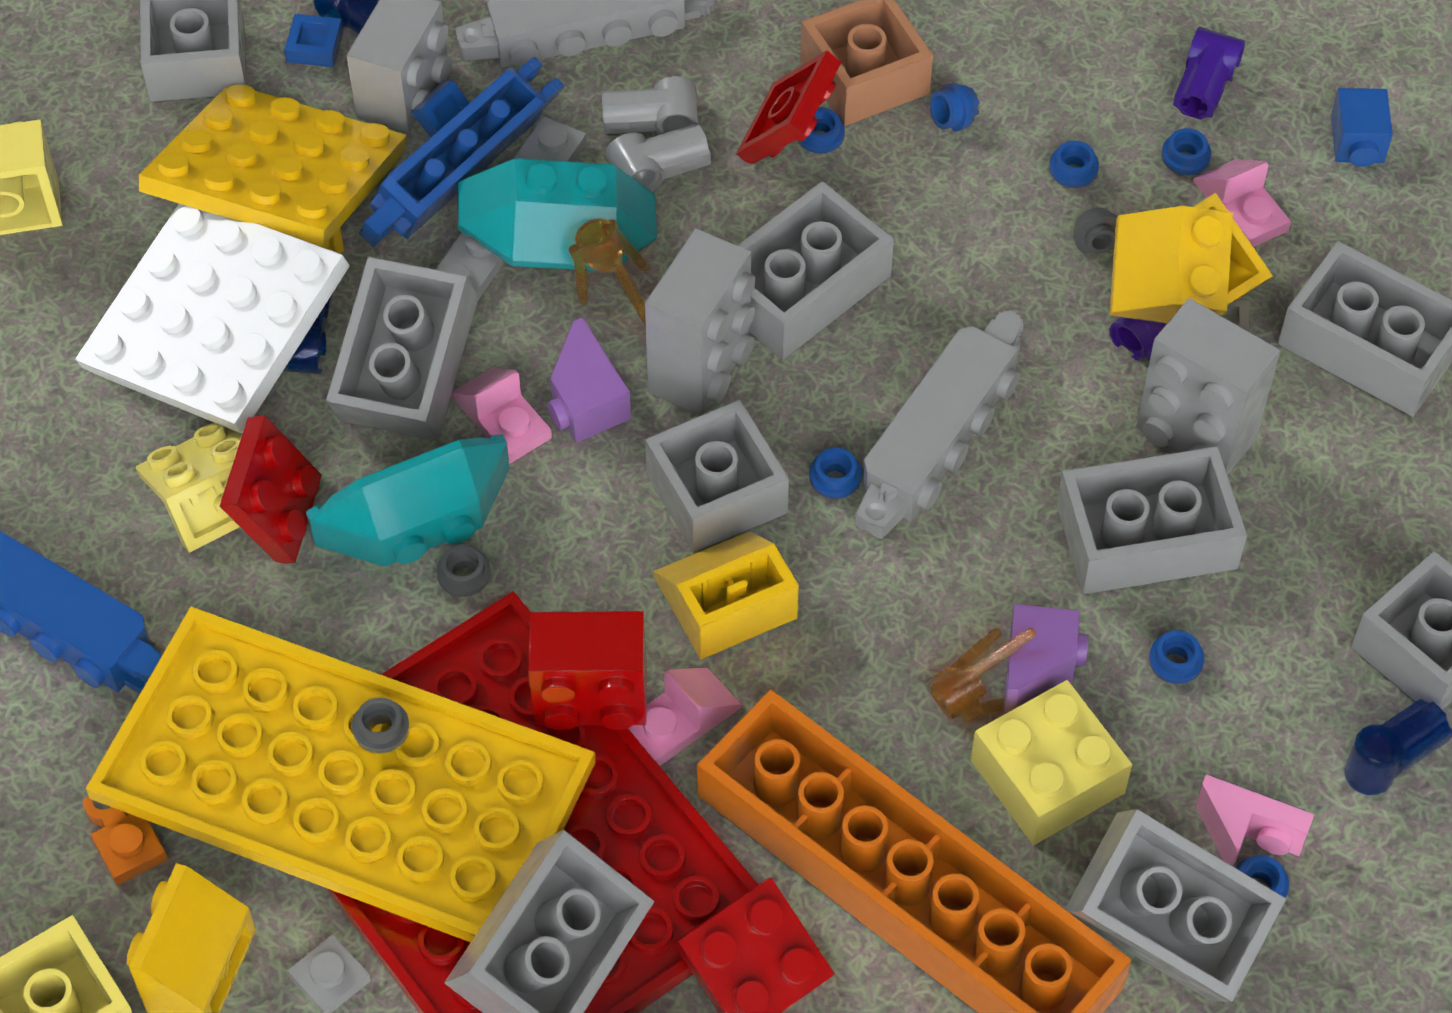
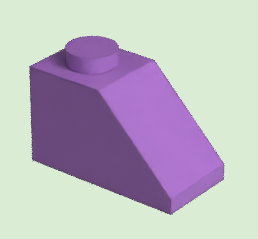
M583 317L573 321L550 378L552 400L547 402V408L556 428L559 431L567 428L575 443H578L630 420L631 406L630 391Z
M1014 604L1009 639L1003 715L1066 680L1072 685L1075 666L1085 667L1089 634L1079 633L1080 611Z

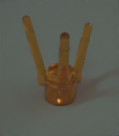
M598 218L586 222L576 233L575 241L577 244L570 246L568 249L574 261L578 302L581 305L588 303L586 263L598 272L605 273L613 270L641 321L646 326L645 303L622 264L623 252L641 271H647L649 264L620 232L614 219Z
M995 628L973 645L951 666L935 674L936 679L929 682L928 687L933 699L949 721L961 715L965 722L969 724L983 715L1004 710L1005 697L979 704V698L986 694L985 687L979 676L1036 636L1034 628H1028L973 666H969L1001 637V630Z

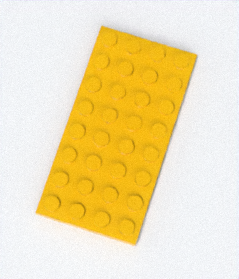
M190 606L89 781L86 791L91 800L471 943L536 844L564 829L596 762L594 751ZM373 698H387L399 704L406 711L410 726L409 734L404 743L397 749L387 753H372L363 749L356 742L352 731V721L356 712L366 701ZM379 724L372 729V732H384L390 729L391 726Z

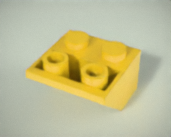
M750 531L653 571L654 579L700 660L797 619L799 585L775 544Z
M176 863L168 882L161 881L154 892L151 902L152 916L144 933L138 932L134 936L127 953V965L146 1012L220 1013L256 932L249 907L188 866Z

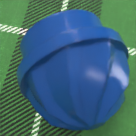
M953 82L945 84L939 91L932 94L930 112L934 123L939 128H952L954 132L966 129L974 122V117L979 114L978 106L980 102L973 88Z

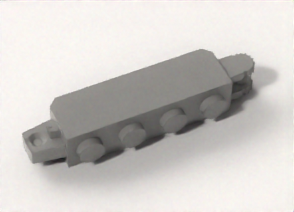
M489 0L487 3L488 17L455 28L457 45L463 61L498 58L501 68L511 65L522 67L533 57H536L538 60L558 55L570 57L581 53L585 49L604 45L621 46L629 40L650 35L658 37L670 35L675 30L685 28V20L699 18L701 15L706 16V14L714 11L715 0Z
M1004 310L1002 313L998 312V315H995L994 320L990 321L984 331L972 326L961 328L954 335L865 457L863 463L864 479L862 482L865 496L856 512L855 526L861 530L868 531L879 539H883L903 518L911 522L921 507L929 510L934 505L942 489V482H940L947 470L953 473L958 471L968 453L969 445H967L969 439L974 433L978 436H982L993 419L995 409L992 407L999 397L1007 400L1018 384L1020 372L1015 370L1017 355L1021 346V338H1018V336H1021L1024 324L1023 319L1020 318L1021 315H1017L1016 311Z

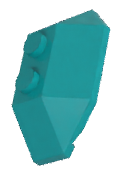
M514 158L461 180L457 185L458 230L468 237L472 236L485 249L511 266L612 272L634 257L644 247L647 248L657 238L655 194L613 164Z
M503 434L494 435L490 438L460 439L354 481L332 495L324 505H316L306 511L311 538L315 546L386 567L396 562L401 564L412 563L421 558L426 550L445 542L458 544L466 541L474 534L475 530L483 528L510 469L507 441Z

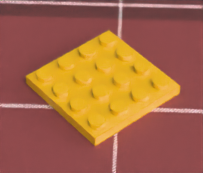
M232 85L224 88L139 174V192L235 221L256 223L324 247L400 159L406 149L407 135L389 130L382 124L365 123L345 117L337 111H324L300 104L292 98H279L255 91L248 85Z

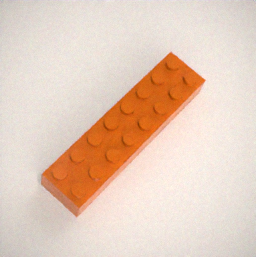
M770 689L697 764L698 797L976 1012L1103 1013L1124 989L1132 959Z

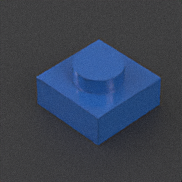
M294 14L284 49L286 62L334 67L343 35L342 19Z
M452 79L442 81L411 112L431 138L463 110L469 102Z

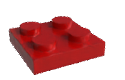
M826 50L775 81L736 155L745 162L754 164L767 156L774 158L786 145L795 140L797 142L805 140L817 124V119L814 115L818 107L830 97L835 89L836 83L832 80L842 62Z
M265 415L247 418L219 507L275 562L284 564L296 563L308 523L306 511L313 507L322 474Z
M772 877L763 880L673 943L718 1013H782L835 975Z

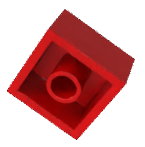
M644 611L530 612L528 673L535 726H547L554 730H570L576 726H604L612 730H623L633 725H646L647 658Z

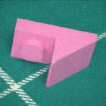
M1234 159L1194 177L1193 182L1206 198L1216 193L1227 210L1233 212L1234 220L1253 247L1289 231L1291 220L1264 188L1269 166L1266 161Z
M491 367L452 391L451 397L486 438L503 434L507 441L509 464L552 438L551 428L521 395L519 373L516 370Z
M708 668L671 669L664 673V693L647 704L646 725H633L628 729L657 764L661 766L742 708V704Z
M1207 774L1202 783L1196 804V809L1223 861L1233 867L1235 866L1245 836L1256 840L1258 846L1269 853L1285 855L1289 852L1300 856L1315 815Z

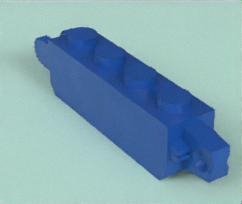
M536 57L531 58L517 71L509 68L384 180L375 198L369 204L375 212L364 222L359 235L372 247H375L394 230L401 237L404 236L408 239L457 195L459 181L482 172L538 120L543 109L559 95L565 85L558 78L549 81L541 91H536L528 83L538 75L543 65Z
M0 531V632L9 637H14L18 632L31 640V646L46 660L55 663L61 658L73 665L76 675L91 687L99 688L103 683L119 693L126 685L141 693L162 657L161 652H156V649L151 646L143 615Z

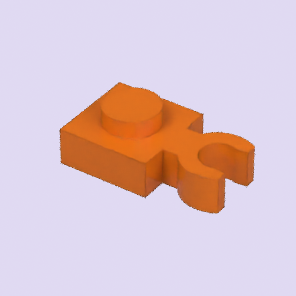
M89 796L83 799V807L88 819L94 825L103 827L91 833L90 836L116 886L168 860L166 852L149 821L131 814L126 816V812L113 807L104 810L98 809L94 806L93 801L89 799Z

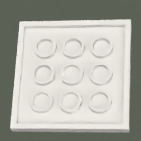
M178 204L75 360L82 368L98 376L243 434L247 418L254 417L350 265L341 254L265 226L235 221Z

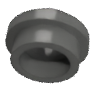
M1092 208L1083 212L1076 220L1073 232L1077 248L1083 253L1093 252L1097 254L1113 250L1116 218L1118 216L1105 208Z
M463 544L451 547L444 553L437 565V578L440 586L447 593L458 597H467L479 593L486 587L491 576L487 557L477 548ZM461 568H468L473 571L468 576L454 575Z
M381 697L366 701L356 712L352 721V731L356 742L363 749L372 753H387L397 749L406 740L410 729L406 711L396 702ZM379 724L391 726L390 729L384 732H372V729Z

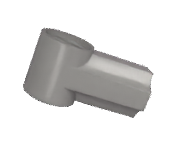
M672 76L658 81L654 89L602 91L604 134L656 132L657 135H661L692 124L699 125L697 92L695 84L690 79Z
M696 124L648 139L640 133H626L613 140L606 148L605 153L609 164L616 165L644 187L650 189L651 192L658 190L664 179L711 165V152L702 127Z

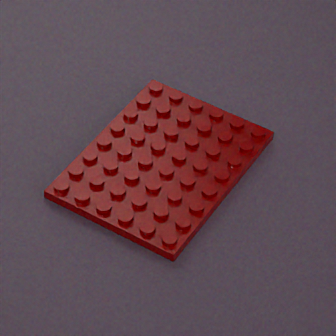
M512 591L380 675L595 752L596 763L563 830L650 897L654 903L584 1013H638L693 975L673 943L758 885V883L628 728L612 730L604 726H576L570 730H554L547 726H535L528 673L531 611L517 594ZM326 888L419 1013H482L444 983L470 945V942Z

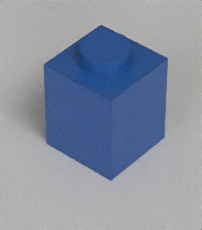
M1338 88L1331 114L1335 162H1351L1353 165L1360 167L1370 166L1374 163H1385L1393 135L1387 89Z

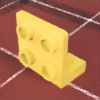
M217 423L201 427L195 432L193 438L177 446H165L153 451L148 455L147 461L136 466L140 478L164 502L180 541L189 553L240 527L219 506L242 434Z

